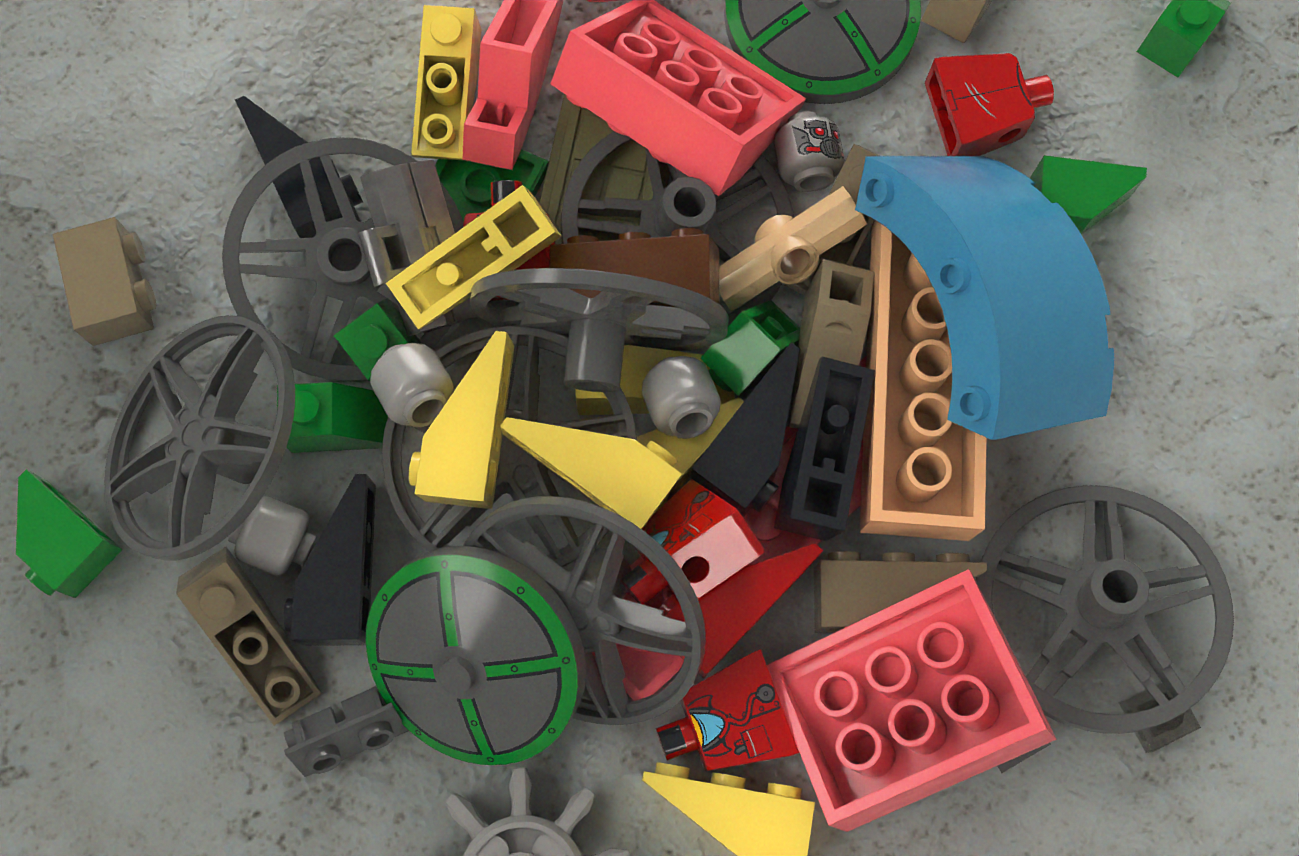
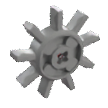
M513 768L509 784L512 800L510 817L503 818L490 825L479 815L473 803L459 794H453L445 803L452 818L466 829L473 840L465 851L464 856H586L582 855L579 846L571 834L577 823L589 813L595 794L586 787L570 798L564 812L554 822L546 818L533 816L531 811L533 784L528 769ZM609 848L591 856H630L629 849Z

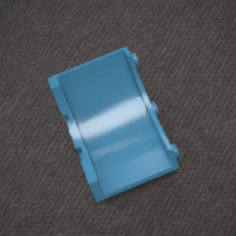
M866 156L855 210L887 227L914 254L926 272L944 314L952 356V390L947 420L986 438L997 440L1106 416L1112 391L1114 371V348H1108V333L1105 315H1111L1103 280L1093 255L1080 231L1058 203H1051L1034 187L1035 182L1029 177L1004 163L985 156Z

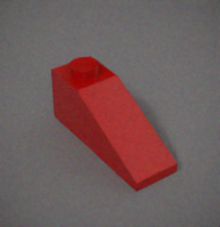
M816 543L744 567L698 598L706 632L705 655L698 673L703 679L817 560L824 550ZM673 593L659 609L664 611L665 617L685 622L680 603L675 593Z

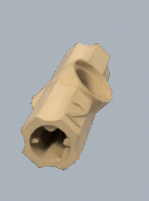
M844 186L794 218L788 215H776L767 219L757 230L753 245L719 266V294L731 312L778 281L790 285L806 280L816 270L820 254L867 225L862 213L855 210L856 204Z

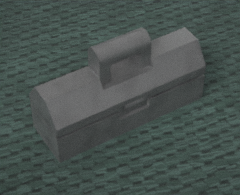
M433 159L399 164L372 171L360 177L375 228L364 230L358 234L374 287L386 285L389 280L447 240L455 232ZM469 298L427 326L418 329L397 300L407 336L478 317L470 307Z

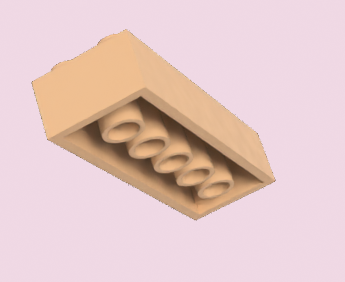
M874 220L871 230L870 271L874 272V283L867 332L866 368L875 370L863 433L860 533L970 541L985 530L987 438L947 420L952 390V356L948 330L941 305L926 272L914 254L887 227Z

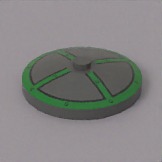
M725 0V27L730 45L735 53L805 97L806 103H843L876 91L889 82L902 68L910 55L918 34L921 20V0Z
M450 546L438 548L417 556L404 565L387 580L373 601L366 626V652L374 682L386 705L389 703L393 704L404 727L433 749L452 758L479 765H507L531 758L550 746L575 715L582 699L586 680V660L580 633L569 610L557 593L540 576L522 563L496 551L479 547Z

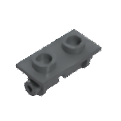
M377 686L342 701L341 704L346 719L337 723L334 710L331 707L292 722L293 728L284 732V737L289 747L284 752L304 777L331 771L341 761L365 750H376L385 747L392 742L394 737L409 731L402 724L399 713L393 704L389 703L386 705Z

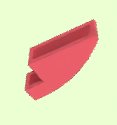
M563 0L503 1L480 42L478 98L464 123L462 160L513 170L539 99Z

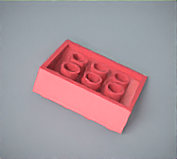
M632 0L571 30L550 83L566 94L567 99L571 103L581 108H587L605 120L613 131L630 137L648 149L651 156L658 161L672 165L688 177L697 178L705 182L717 196L721 195L744 176L774 141L777 131L788 123V119L792 115L798 113L806 101L805 97L655 0Z
M969 569L767 665L828 826L846 832L1057 740L1024 672Z

